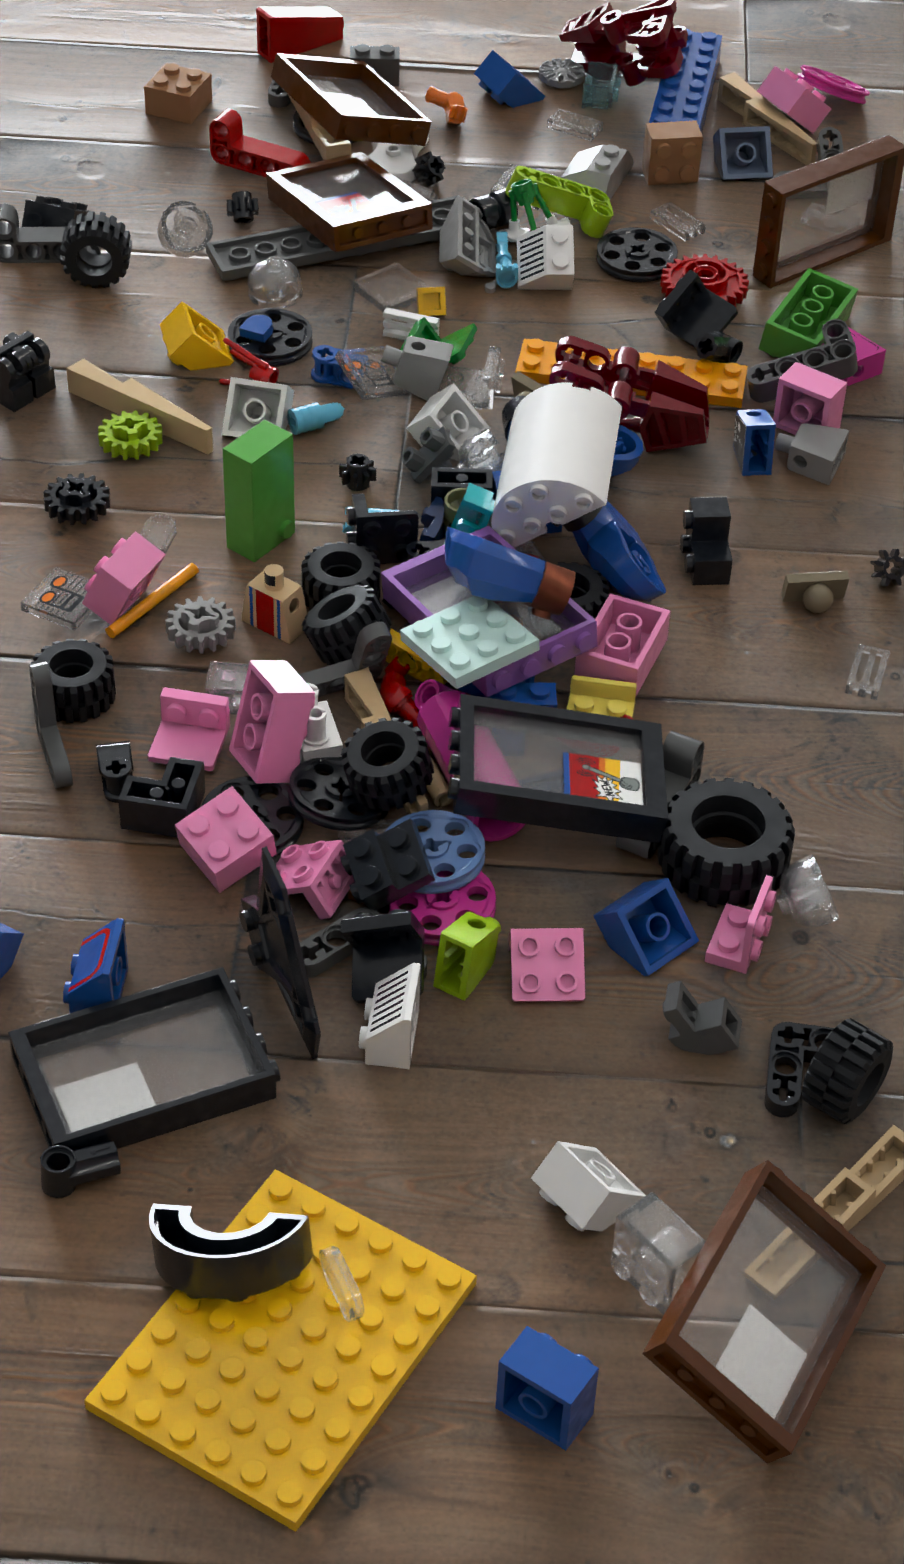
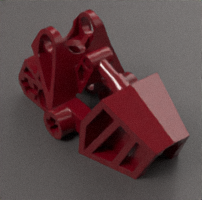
M654 0L624 13H621L619 10H613L610 2H607L567 21L559 37L563 42H574L576 48L571 60H574V63L579 62L583 69H585V73L611 82L617 73L621 71L627 86H636L645 81L646 78L667 79L680 71L684 58L681 49L687 46L688 32L685 26H673V17L676 12L675 0ZM626 41L630 44H637L636 49L639 52H626Z
M570 335L558 341L555 353L557 363L552 366L549 383H573L572 387L587 390L594 387L610 395L622 406L619 425L633 430L634 433H640L646 452L707 443L710 425L707 386L658 360L654 370L640 367V355L632 347H621L615 352L614 360L610 361V352L601 345ZM568 348H572V349H573V351L571 352V354L566 353L565 351H566ZM582 352H585L584 359L580 358L582 356ZM600 356L604 359L605 363L594 365L590 362L589 358ZM632 388L646 391L645 400L635 398L636 392H633ZM628 414L637 416L634 419H626Z

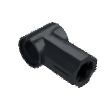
M716 330L713 333H706L702 337H697L694 347L697 350V356L700 358L735 363L742 353L743 342Z
M107 1141L75 1150L62 1145L47 1148L40 1157L42 1190L45 1194L54 1198H64L70 1195L79 1184L121 1174V1165L114 1141Z

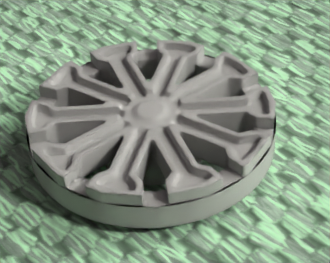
M561 58L552 59V61L547 60L539 68V79L546 85L556 88L575 87L581 84L585 77L583 66L579 62L574 63V60L565 59V61L561 60Z

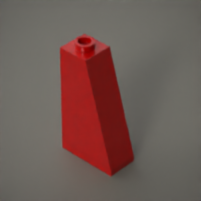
M330 7L256 8L257 53L270 63L275 61L276 53L297 55L343 39V17Z

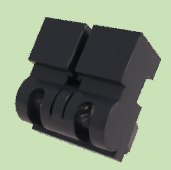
M29 331L21 335L11 332L5 336L3 345L0 346V404L13 412L33 402L34 398L38 399L56 388L54 369L49 366L50 350L43 340L34 338V334Z

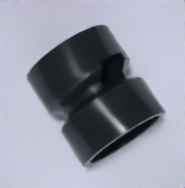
M505 189L470 200V203L481 209L482 219L487 224L489 230L496 228L497 225L509 224L511 219V200L506 194Z

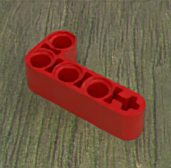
M233 109L224 110L210 124L211 156L221 165L266 177V173L311 163L309 157L301 151L243 135L242 118Z

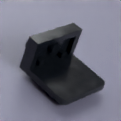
M36 196V200H26L22 227H68L69 221L72 218L76 220L77 215L81 213L87 216L88 212L91 211L87 210L88 205L66 202L55 197Z
M689 270L684 277L678 280L676 287L660 302L654 313L666 330L694 347L697 337H702L706 333H713L716 330L723 332L736 317L738 310L734 305L708 290L699 275Z
M364 493L352 494V507L346 508L347 525L351 526V531H346V543L352 542L357 543L359 547H367L369 552L376 554L380 564L408 561L409 557L406 555V547L411 542L418 541L419 517L417 511L368 513Z
M395 909L391 910L388 914L374 916L371 914H357L354 918L341 920V934L353 947L352 998L357 1003H366V998H373L377 982L412 963L421 964L420 995L423 993L425 928L411 911Z

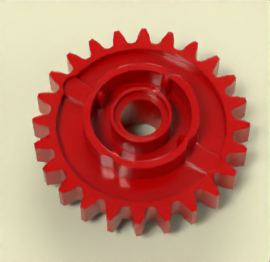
M693 254V258L683 255L682 260L675 258L674 263H667V268H663L660 287H662L661 292L666 294V298L676 287L678 280L684 277L689 270H692L699 275L708 290L736 307V303L742 304L743 299H746L749 280H747L748 275L743 273V268H736V262L727 263L728 258L718 260V255L709 258L707 254H704L703 257Z

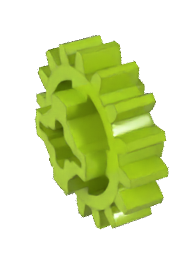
M134 410L133 413L122 411L121 416L111 414V420L103 419V425L98 426L99 446L103 447L104 453L111 452L112 458L122 455L123 460H127L129 457L139 460L141 454L149 457L150 450L158 451V445L163 443L162 424H158L156 417L149 419V413L147 412L142 415H138L137 410Z

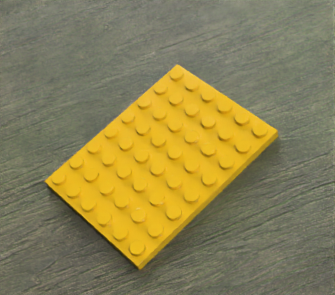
M275 1169L223 1233H234L249 1229L260 1223L269 1212L308 1215L313 1257L301 1271V1274L296 1279L289 1280L281 1286L249 1296L240 1302H231L227 1299H194L176 1289L85 1398L84 1402L85 1409L296 1532L476 1286L477 1275Z

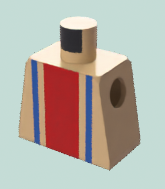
M278 564L266 566L246 586L242 621L288 644H291L304 632L302 622L307 615L303 588L300 584L284 577L282 566Z

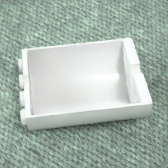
M556 383L534 390L524 397L516 407L510 426L491 521L492 529L512 547H517L547 533L546 524L549 522L564 525L606 505L622 406L610 395L594 387L587 390L572 387L573 383Z

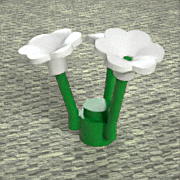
M523 179L511 184L512 190L508 191L511 200L509 228L499 230V232L507 231L510 242H517V237L530 232L528 228H520L519 219H517V202L519 206H525L531 231L537 229L530 205L534 202V197L546 216L545 221L547 225H571L569 218L565 217L557 220L555 215L551 214L539 192L537 183H532V179Z

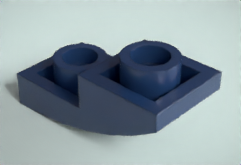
M436 496L431 505L423 510L421 524L424 525V529L421 533L420 541L443 540L444 503L441 497Z

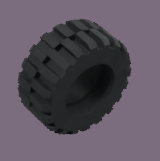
M715 778L704 780L703 784L695 782L688 785L685 791L683 789L680 790L667 803L668 821L662 832L661 841L658 843L657 857L658 863L662 867V873L669 881H672V886L681 894L685 891L688 893L689 899L696 902L699 900L706 901L708 906L717 907V904L726 905V903L735 906L744 903L745 906L755 904L766 875L773 877L772 891L779 889L784 883L785 876L788 875L795 828L792 825L793 820L787 809L784 810L785 806L777 797L772 798L768 790L763 787L760 789L755 788L753 783L745 780L743 783L734 782V778H724V781H716ZM728 837L738 840L747 846L725 848L713 845L704 839Z

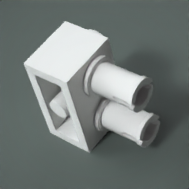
M307 683L315 692V704L310 711L307 723V736L303 740L300 751V764L313 758L342 757L343 744L327 700L318 702V687Z

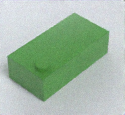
M808 268L766 322L758 349L768 353L770 356L781 358L821 346L824 343L823 325L832 319H840L846 322L851 314L858 289Z
M265 419L223 448L227 548L253 562L259 560L295 533L293 434Z

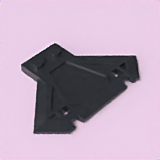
M266 846L262 848L257 896L251 895L241 899L243 910L239 912V917L244 931L249 932L252 945H248V954L251 963L276 980L312 1059H316L318 1057L321 1037L319 1021L288 891Z

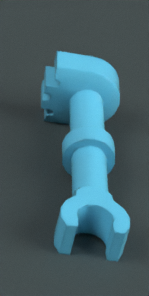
M507 231L496 232V252H498L495 270L496 282L502 288H510L517 283L518 264H512V255L508 252Z

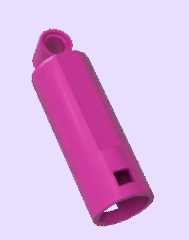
M428 679L421 683L415 694V705L420 709L417 722L422 735L425 737L434 758L449 784L450 778L454 777V775L448 774L450 755L454 753V751L448 750L450 732L454 730L453 727H449V715L451 707L458 706L460 694L466 693L454 690L436 680ZM474 726V781L520 787L488 728ZM465 815L467 819L472 821L473 825L475 824L480 829L484 840L490 842L511 837L525 825L523 823Z

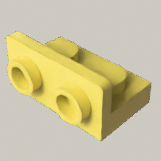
M573 675L567 710L613 717H622L625 714L633 718L637 684Z

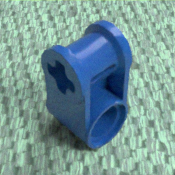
M320 345L315 347L312 352L315 365L311 370V377L318 383H328L353 389L360 385L359 383L362 380L356 379H362L364 373L362 370L360 372H348L350 370L347 368V363L357 362L365 371L368 361L360 352L338 349L329 345Z

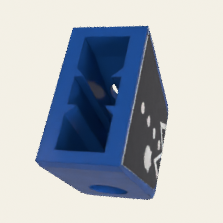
M764 409L738 410L736 412L733 445L742 476L771 475L776 424ZM751 450L755 451L757 455L753 456Z

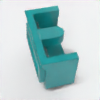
M469 483L451 528L470 534L486 527L494 509L495 500L492 499L494 493Z

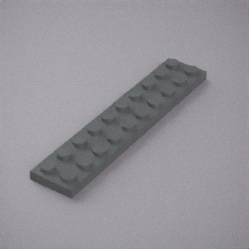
M457 196L429 201L432 203L433 229L336 253L302 225L206 243V253L222 281L251 275H262L277 270H288L303 265L310 266L329 260L336 261L355 255L362 256L370 252L388 251L396 247L414 246L422 242L439 241L441 228Z

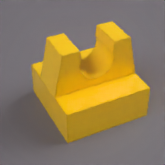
M444 286L416 288L417 314L426 316L446 315Z

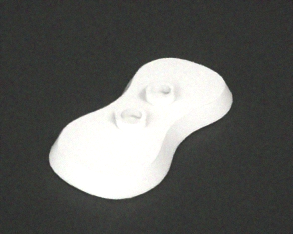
M371 142L373 152L368 156L370 159L404 184L417 179L412 169L417 164L415 158H417L418 153L425 146Z

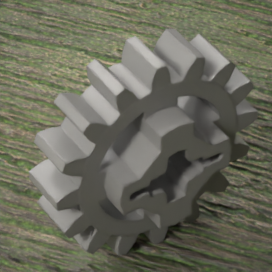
M198 596L196 602H192L187 598L185 599V605L176 603L174 604L175 611L169 610L167 612L168 619H165L168 640L175 641L176 648L185 645L186 652L190 653L193 649H198L199 653L203 654L205 648H209L214 652L216 651V645L219 644L225 647L227 646V639L234 638L236 622L233 616V609H226L224 601L215 604V598L213 597L205 601L202 596Z

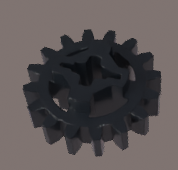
M80 473L78 477H73L72 474H68V478L65 479L58 477L56 478L57 484L49 483L48 490L43 492L45 512H49L51 519L58 517V523L68 520L71 526L76 521L86 525L87 520L98 521V514L105 516L106 508H110L109 487H105L104 480L96 482V476L94 475L85 478L84 473Z

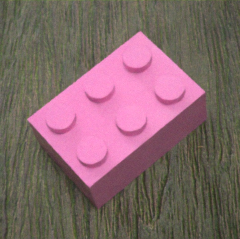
M610 593L595 618L597 621V647L576 656L574 675L636 683L637 696L667 641L670 610Z
M250 660L229 751L256 784L290 783L292 772L300 764V751L303 740L307 736V723L310 711L315 704V692L287 661Z

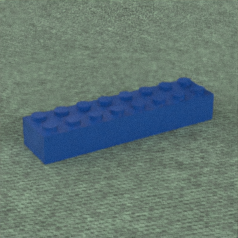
M687 29L688 40L687 46L681 49L684 58L680 71L674 76L660 80L649 123L697 121L702 133L720 62L722 35H716L713 32H692Z

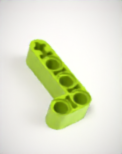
M517 166L505 189L508 196V191L512 190V183L523 179H532V183H537L539 192L549 211L579 220L582 231L593 238H601L613 217L611 202L606 193L599 189L525 166ZM534 197V202L530 205L541 208L537 199Z

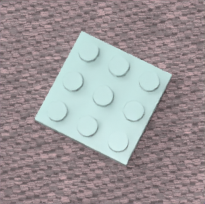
M475 595L400 630L401 641L456 689L540 650L539 639L495 602Z

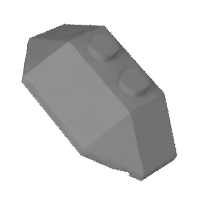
M599 145L578 152L561 178L599 189L606 193L611 200L634 165V159L626 149L619 148L616 145Z
M459 195L455 198L440 231L439 262L447 270L455 271L461 276L493 278L496 270L495 241L487 224L482 219L481 209Z

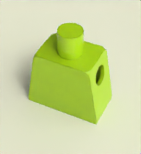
M466 912L441 932L433 987L463 1001L469 997L494 963L498 935L501 932V926L496 919L492 917L484 918L473 912Z

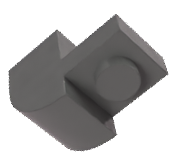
M682 981L668 984L662 1008L666 1020L671 1022L668 1037L670 1042L684 1051L707 1055L719 1054L739 1048L742 1019L725 997L698 1004Z

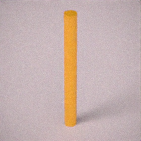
M194 563L187 565L105 629L107 635L110 638H115L198 574V567Z

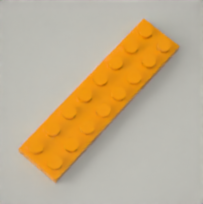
M524 338L515 373L521 372L538 383L550 384L551 369L557 363L555 353L558 343ZM568 348L565 352L571 354L573 349ZM607 349L611 355L610 361H613L615 352L618 349ZM582 352V356L580 358L584 359L585 352ZM650 352L639 353L640 367L654 370L658 360L707 386L709 404L742 408L748 366L737 363L713 362L706 359L696 360L680 356L655 355ZM600 356L589 358L590 362L594 365L605 363L604 359ZM632 388L633 392H636L635 395H646V391Z

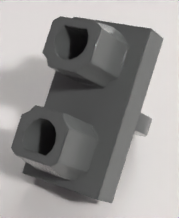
M444 426L439 430L427 427L419 438L423 447L419 451L413 447H408L401 454L403 464L411 471L413 480L421 484L432 473V467L453 468L449 459L454 455L453 450L456 446L450 438L449 429Z

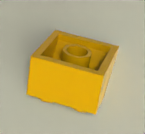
M181 302L160 323L163 334L162 339L168 350L167 355L174 364L178 366L183 365L192 371L230 366L234 362L232 355L229 353V346L223 342V339L226 338L223 329L184 302Z

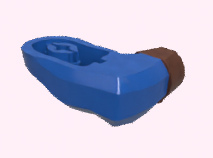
M447 526L444 547L445 563L455 582L467 587L472 595L492 601L525 602V605L533 607L531 614L550 620L552 614L560 615L564 611L574 587L576 572Z

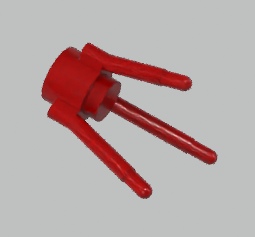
M223 339V342L232 348L229 351L231 355L252 366L249 373L250 379L270 383L277 382L279 376L277 368L257 358L230 339ZM221 378L219 383L229 385L230 380Z

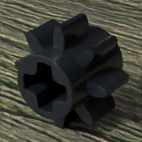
M429 151L415 158L417 164L412 170L418 182H426L427 187L444 179L442 173L446 167L441 156H433L432 152Z
M238 191L232 194V200H227V216H233L236 223L252 222L254 220L253 215H258V198L252 199L251 192Z
M352 454L347 457L346 464L339 465V477H342V485H347L353 491H363L369 488V481H376L374 461L369 460L363 454Z
M892 549L890 556L886 550H879L880 558L870 561L874 565L875 570L871 577L882 578L881 586H888L891 580L895 585L902 584L900 578L904 575V558L899 557V549ZM889 562H893L894 567L890 569L891 573H887L886 570L890 567Z

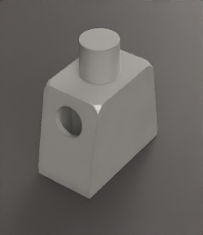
M408 336L403 350L386 345L381 362L396 367L392 380L395 385L428 401L439 390L454 345Z
M803 423L800 425L795 436L779 433L775 442V450L789 453L787 468L790 471L830 485L845 456L849 430Z

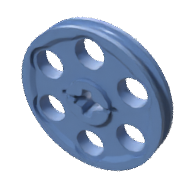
M442 810L419 811L396 820L386 829L388 831L408 819H411L416 826H426L429 828L425 832H419L435 881L414 892L438 894L459 889L475 879L484 866L485 840L483 834L475 824L473 825L471 820L462 815ZM453 829L463 831L461 835L457 836L447 834L449 830ZM462 852H473L476 854L471 858L459 856ZM440 871H450L453 873L452 876L445 878L439 877L436 874Z

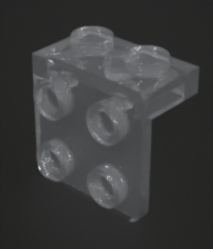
M489 347L485 369L447 366L438 392L454 383L474 408L493 409L496 393H501L502 377H504L506 360L500 359L501 347Z

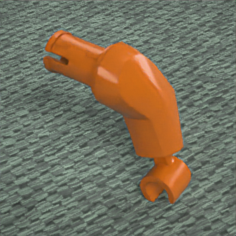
M430 86L426 93L425 101L444 108L447 124L457 125L462 122L464 123L468 108L465 107L463 96L456 91L449 94Z

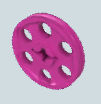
M801 65L800 69L802 72L797 74L798 78L803 79L811 86L851 102L865 104V96L870 94L862 86L816 67Z
M440 871L436 875L445 878L453 875V873L450 871ZM481 871L470 883L453 891L438 894L412 892L389 904V911L400 909L399 906L405 903L417 906L410 911L422 925L432 922L440 926L435 930L425 929L424 944L439 946L441 932L466 912H473L484 918H494L496 893L490 879ZM473 894H482L486 898L482 901H473L468 897Z

